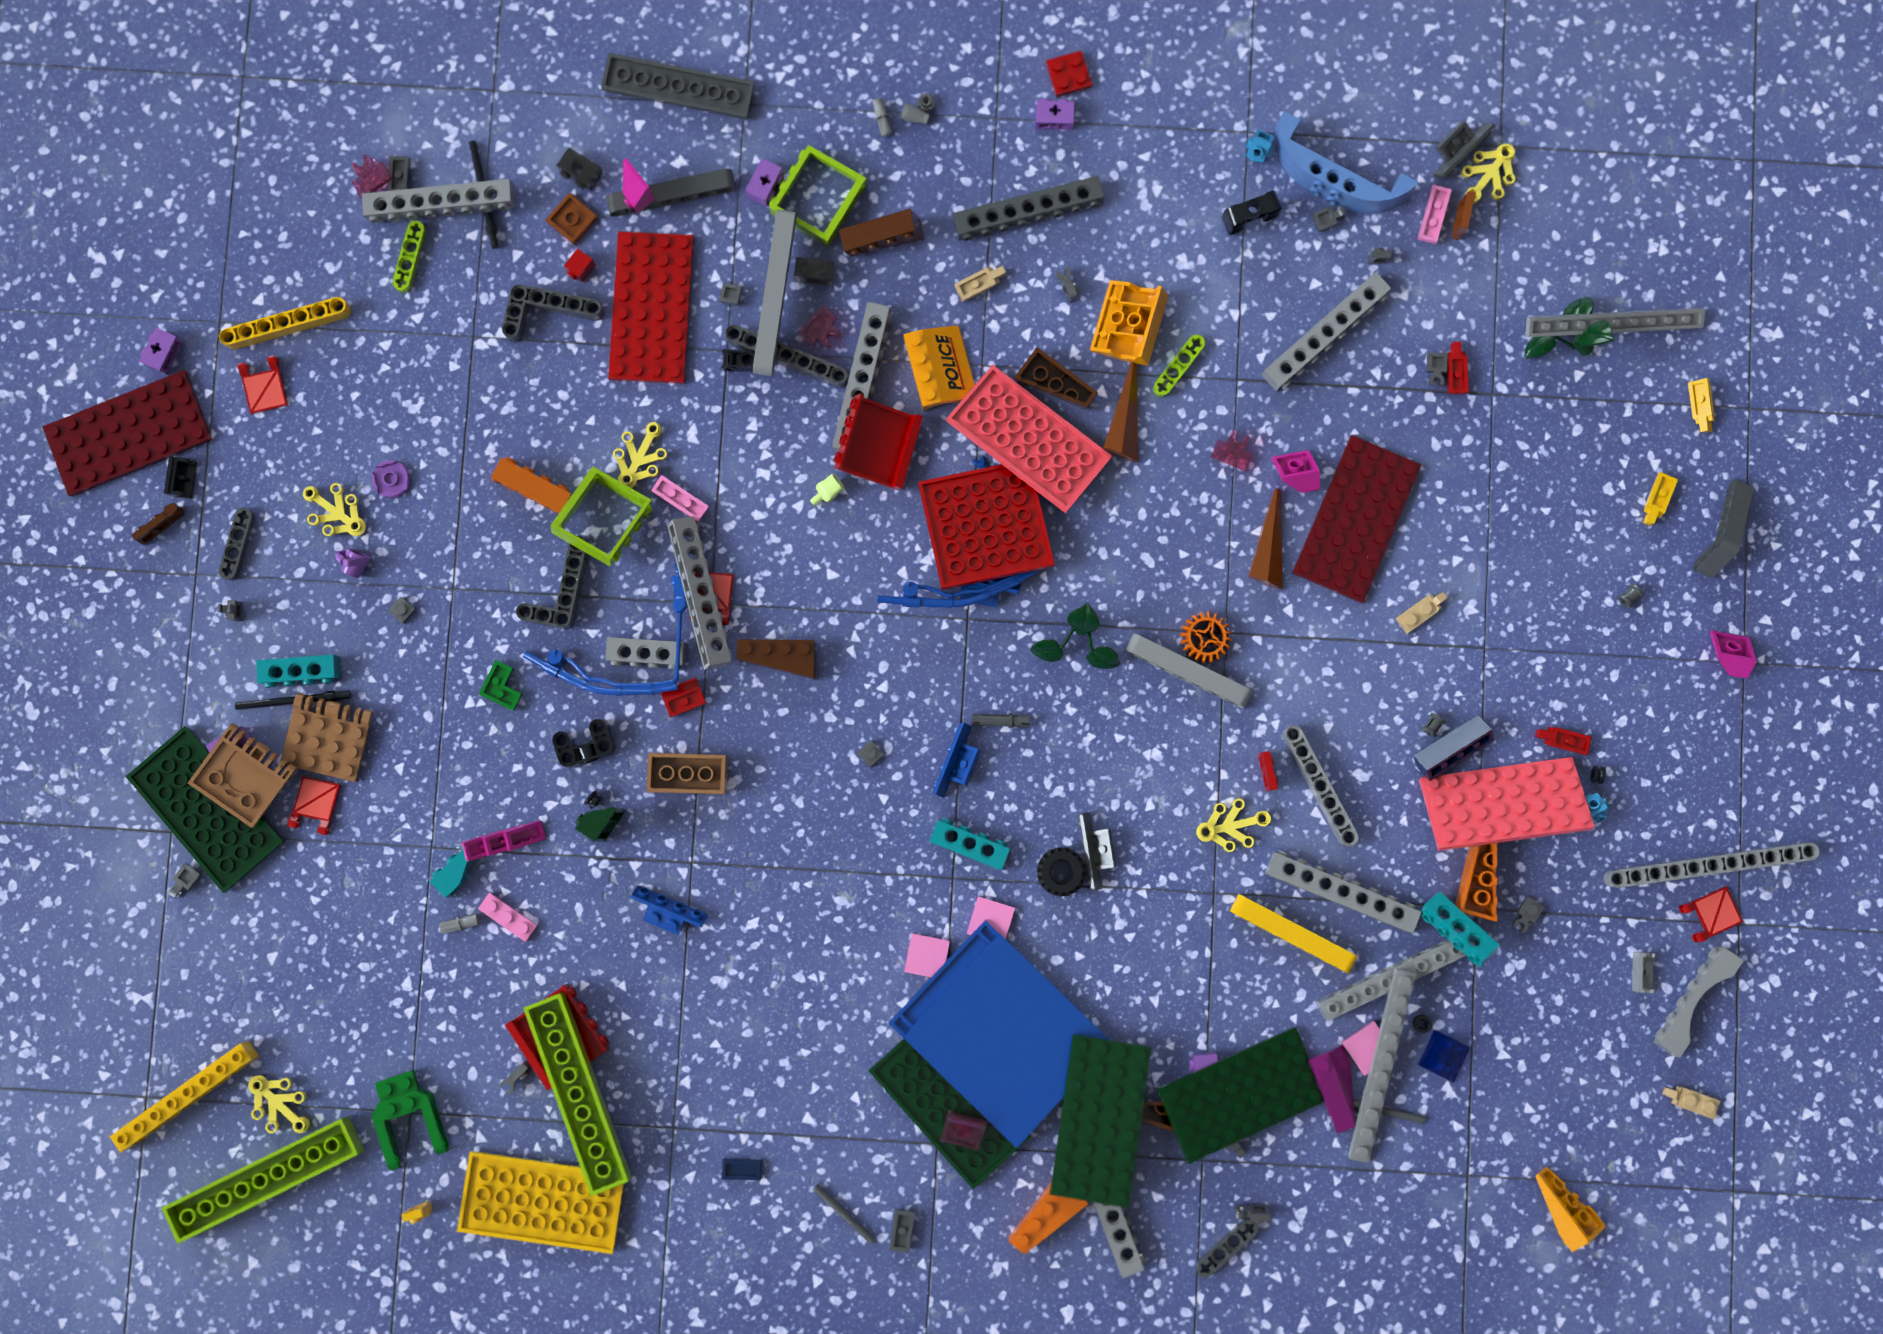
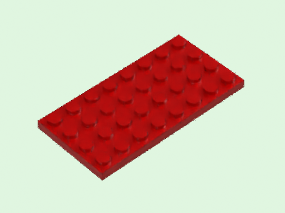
M618 231L609 380L685 384L693 235Z

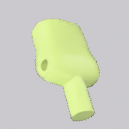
M832 473L816 485L818 494L810 502L814 506L822 499L826 502H831L845 487L838 477Z

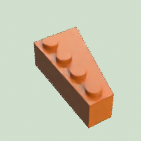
M501 457L491 476V481L495 483L500 482L505 488L514 492L517 491L523 497L532 501L535 500L539 505L555 513H560L571 495L568 492L569 488L562 484L558 486L552 484V479L544 475L539 477L533 474L534 470L527 466L523 468L517 466V461L510 457H506V459Z
M1497 843L1469 847L1455 901V906L1464 914L1497 922Z
M1050 1182L1008 1236L1009 1243L1023 1254H1026L1087 1206L1089 1202L1050 1195Z

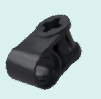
M733 349L722 350L724 357L721 370L727 372L753 371L755 356L753 352ZM747 358H753V362L751 364H744V361Z

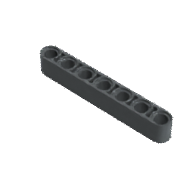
M721 169L648 185L655 200L641 211L732 192L736 190L732 169ZM623 191L610 193L606 196L610 216L617 217L636 213L634 209L630 210L625 204L624 200L626 198Z
M730 325L725 332L729 344L744 351H751L755 355L756 344L749 346L747 343L751 339L757 340L758 334L737 325ZM733 332L739 333V337L736 339H731L730 335ZM778 342L775 363L837 388L847 385L848 376L844 368ZM785 353L792 354L789 360L782 359ZM802 360H808L809 365L806 367H801L800 362ZM820 367H825L827 369V371L824 374L817 373V370ZM837 374L844 375V379L841 381H836L834 377Z

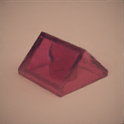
M948 1110L940 1141L979 1150L986 1128V1120Z

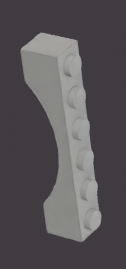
M1716 946L1708 953L1709 958L1697 970L1698 975L1689 982L1686 993L1676 1002L1677 1007L1668 1014L1665 1025L1655 1034L1656 1039L1653 1043L1674 1057L1681 1058L1691 1042L1690 1022L1699 999L1716 983L1733 977L1744 961L1725 947Z

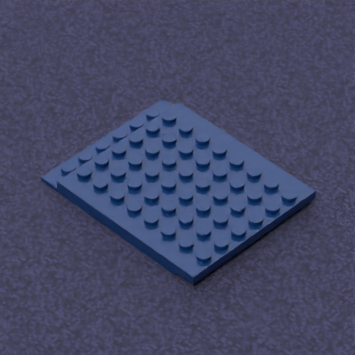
M986 920L888 1022L1016 1148L1064 1097L1073 1034L1109 1040Z

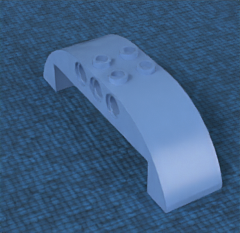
M1283 111L1275 128L1274 138L1277 156L1287 174L1298 185L1307 189L1311 195L1322 197L1330 205L1345 206L1346 210L1370 214L1383 212L1401 204L1416 187L1418 181L1401 173L1389 192L1291 140L1300 119Z

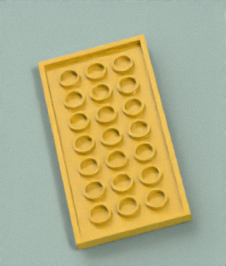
M470 1151L457 1232L613 1254L624 1184L591 1196L580 1166Z

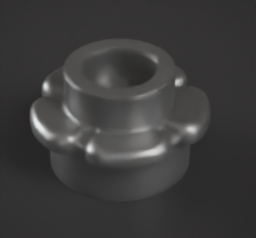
M923 93L917 100V105L924 112L931 111L935 107V98L931 94Z

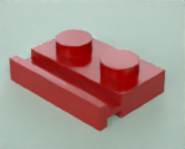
M696 677L678 684V690L661 692L670 718L707 704Z
M1270 751L1258 753L1265 790L1278 789V779L1274 773V761Z

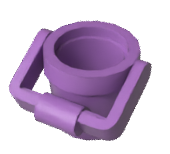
M353 548L335 552L336 560L343 564L341 571L355 578H360L371 559L370 556Z

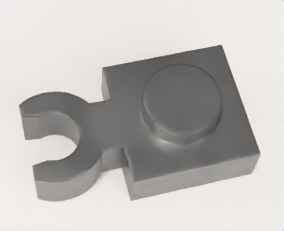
M1429 352L1427 354L1426 373H1432L1428 380L1429 386L1433 385L1434 379L1439 381L1440 387L1444 384V377L1441 374L1447 373L1448 353Z
M1526 896L1516 911L1520 917L1515 919L1511 926L1516 927L1518 923H1522L1523 927L1520 932L1525 933L1529 927L1528 922L1535 924L1545 907Z
M1239 1204L1235 1205L1236 1219L1250 1218V1221L1257 1223L1270 1222L1271 1220L1268 1204H1248V1207Z

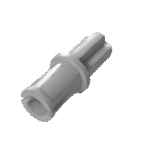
M878 98L872 101L876 114L875 121L878 122L881 136L887 137L892 134L888 120L889 114L886 113L884 100Z
M477 913L465 917L457 916L456 919L441 922L439 927L443 934L456 930L463 931L464 928L480 925V920Z

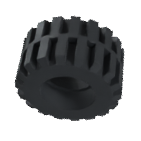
M1062 847L1054 848L1045 853L1039 860L1037 878L1040 885L1048 893L1061 897L1069 896L1076 893L1086 879L1085 863L1074 850ZM1064 860L1072 866L1073 875L1068 882L1057 883L1051 878L1050 868L1054 862Z

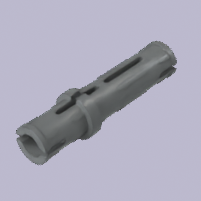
M1009 713V715L972 714V726L1030 727V715H1013V713Z

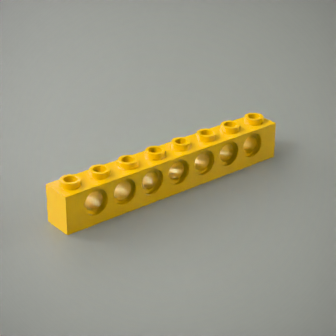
M249 1041L238 1044L109 1137L120 1153L131 1149L260 1056Z

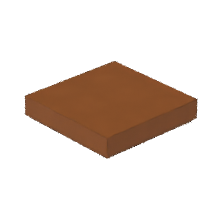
M1467 192L1458 203L1451 235L1452 239L1459 240L1468 229L1476 192Z
M569 193L545 221L575 246L599 217Z

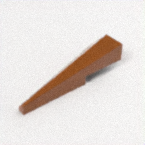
M1131 362L1103 449L1119 455L1120 458L1137 463V364Z
M1275 488L1247 578L1282 590L1281 490Z

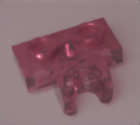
M368 155L363 156V166H357L356 163H352L356 175L359 176L352 181V184L360 198H362L363 193H373L392 180L385 163L379 162L376 164L375 160Z
M824 305L797 331L810 346L819 340L827 349L831 347L830 342L827 340L829 336H834L836 339L841 337L840 332L832 325L837 320V317Z
M1232 430L1227 442L1217 440L1210 457L1245 472L1253 455L1245 451L1250 437L1246 436L1242 442H1237L1235 439L1236 431Z

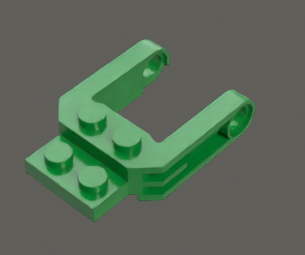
M414 1070L375 1083L380 1102L372 1114V1119L386 1165L390 1171L402 1168L397 1152L399 1148L390 1120L417 1111L420 1108L435 1153L440 1155L449 1151L448 1140L434 1095L420 1089Z

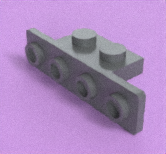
M1461 121L1435 147L1445 162L1433 173L1434 177L1445 178L1453 172L1452 169L1462 163L1466 156L1479 146L1478 144L1491 134V131L1496 127L1495 124L1484 123L1473 133L1467 123Z
M1090 812L1080 813L1078 824L1082 830L1083 837L1081 842L1083 848H1085V865L1088 867L1089 873L1088 884L1092 891L1102 889L1099 870L1117 867L1111 828L1093 831Z

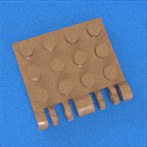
M297 693L280 762L285 759L288 761L286 766L291 763L299 769L357 782L374 712L366 709L363 712L362 708H357L353 721H349L350 705H345L342 712V703L328 700L323 714L325 699L321 698L317 702L316 712H312L313 696L308 695L306 698L305 694Z
M232 723L194 773L188 784L249 827L254 828L298 768L291 763L286 767L288 761L285 759L279 763L275 770L270 768L277 759L278 754L272 753L267 761L263 763L271 749L259 741L249 753L248 750L253 746L256 739L252 736L247 740L243 748L240 747L238 743L244 738L246 732L243 729L238 732L240 727Z

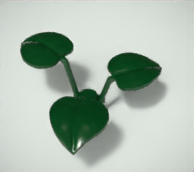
M1589 297L1580 298L1569 304L1565 308L1563 315L1590 314L1593 311L1594 304ZM1604 320L1594 322L1588 326L1587 331H1583V334L1574 337L1573 344L1559 336L1532 337L1526 346L1525 358L1539 357L1549 353L1556 345L1555 339L1568 345L1572 350L1577 349L1581 356H1587L1594 350V345L1614 341L1611 326Z
M1085 603L1082 607L1068 615L1067 621L1071 626V630L1061 645L1055 640L1045 639L1033 644L1030 648L1031 652L1040 659L1055 662L1063 657L1061 649L1065 647L1074 631L1078 635H1085L1087 633L1091 652L1086 655V659L1092 666L1100 669H1110L1120 664L1118 654L1113 649L1105 646L1093 648L1091 632L1099 628L1100 622L1097 614L1088 603Z

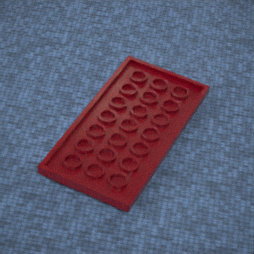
M185 370L42 426L66 492L70 497L213 440L188 373Z
M1351 435L1292 574L1361 604L1364 603L1421 464Z

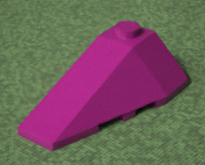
M1340 1045L1307 1059L1337 1134L1355 1127L1351 1063L1344 1046Z

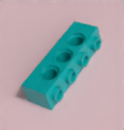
M336 655L256 660L257 683L263 684L265 688L277 687L276 684L282 683L284 686H296V682H303V685H313L315 681L334 683L335 679H340L339 656ZM320 665L321 672L316 675L315 668ZM301 667L302 673L296 676V669ZM281 668L283 673L282 676L278 678L276 673L278 669Z
M945 818L942 821H937L929 842L1002 870L1010 848L1006 847L1008 843L996 840V843L988 840L990 836L980 832L977 836L970 833L972 829L962 825L960 828L952 826L954 822ZM949 831L957 832L958 839L955 842L948 841L947 833ZM967 838H973L976 841V846L973 849L965 847V840ZM985 845H991L994 848V853L991 856L983 854V847Z
M1440 891L1424 904L1421 910L1423 919L1427 923H1431L1441 936L1451 941L1457 950H1461L1470 962L1481 967L1496 954L1500 945Z

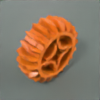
M1209 611L1206 612L1205 617L1202 612H1199V619L1193 614L1191 616L1193 622L1187 619L1185 622L1188 626L1183 625L1181 628L1186 633H1180V637H1185V640L1180 641V644H1187L1183 651L1189 649L1191 652L1187 656L1191 657L1195 654L1194 661H1198L1199 657H1201V663H1205L1207 657L1209 663L1213 662V656L1216 660H1219V653L1224 656L1226 654L1224 649H1230L1226 642L1232 641V638L1226 637V635L1232 633L1231 630L1225 631L1229 624H1221L1224 621L1223 617L1217 621L1218 614L1216 613L1210 618L1211 614ZM1198 623H1209L1205 630L1193 629ZM1214 626L1220 632L1221 641L1213 634ZM1206 632H1208L1210 640L1208 639L1203 644L1204 641L1202 640L1203 638L1201 637V635H1204ZM1191 634L1198 639V649L1194 647L1191 641ZM1207 644L1219 646L1213 652H1203Z

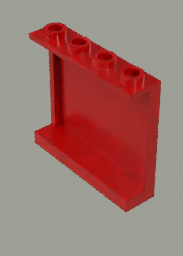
M858 394L851 399L849 405L851 411L844 422L845 432L839 439V452H836L834 456V469L894 490L903 489L923 416L918 414L910 415L863 397V394Z
M565 984L545 999L565 992L591 1062L609 1050L608 1045L610 1043L604 1034L601 1035L597 1028L599 1026L594 1018L590 1019L586 1013L588 1009L583 1002H579L577 999V992L574 987ZM524 1012L516 1019L507 1023L505 1027L548 1091L552 1087Z

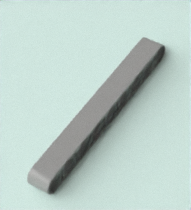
M778 209L776 212L753 362V374L773 376L797 212Z

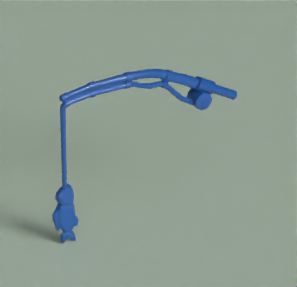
M983 456L979 461L972 459L976 467L980 469L988 467ZM1039 570L1009 576L980 589L961 590L956 593H946L928 585H920L909 581L903 586V597L878 595L877 603L899 604L902 607L913 608L968 606L988 600L999 593L1018 586L1039 572ZM918 589H924L948 597V599L916 596ZM982 593L967 599H953L963 594Z
M675 563V570L678 574L671 577V583L674 586L673 608L675 613L678 614L674 679L648 683H615L604 678L591 677L574 660L556 649L549 652L547 661L528 651L523 654V658L538 665L543 671L555 678L559 677L568 683L578 686L582 690L592 693L616 696L653 695L655 693L678 690L679 687L676 683L679 679L682 612L688 608L677 563ZM567 661L568 663L572 664L575 667V669L585 679L583 680L579 677H576L567 672L566 670L562 669L561 667H563ZM589 681L607 683L617 688L599 687L590 684Z

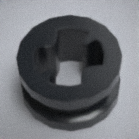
M1593 766L1590 773L1591 782L1595 783L1598 781L1599 784H1603L1606 777L1605 767L1598 768V766Z
M595 790L587 797L584 804H588L592 810L602 800L603 796H598Z
M1417 1015L1413 1019L1412 1025L1416 1031L1426 1033L1431 1030L1432 1021L1425 1015ZM1420 1019H1422L1423 1021L1426 1020V1023L1424 1024V1029L1422 1027H1418V1025L1420 1024Z

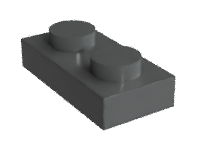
M390 156L387 191L409 189L410 158L408 156Z
M895 1208L890 1250L909 1253L915 1211Z

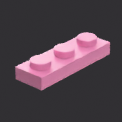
M1437 185L1432 186L1417 240L1431 244L1437 243L1452 189Z
M662 475L651 490L654 494L689 517L694 516L695 521L698 523L710 508Z
M492 893L486 896L478 908L525 942H527L538 926Z

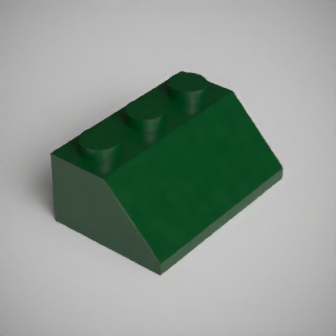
M610 807L581 814L576 820L575 824L577 826L575 830L593 842H605L626 810L619 807Z

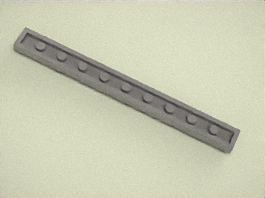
M1688 308L1527 317L1525 336L1583 334V331H1587L1589 325L1601 320L1607 321L1610 324L1612 333L1703 328L1705 309Z
M1394 969L1348 1153L1349 1159L1369 1163L1416 976L1414 972Z

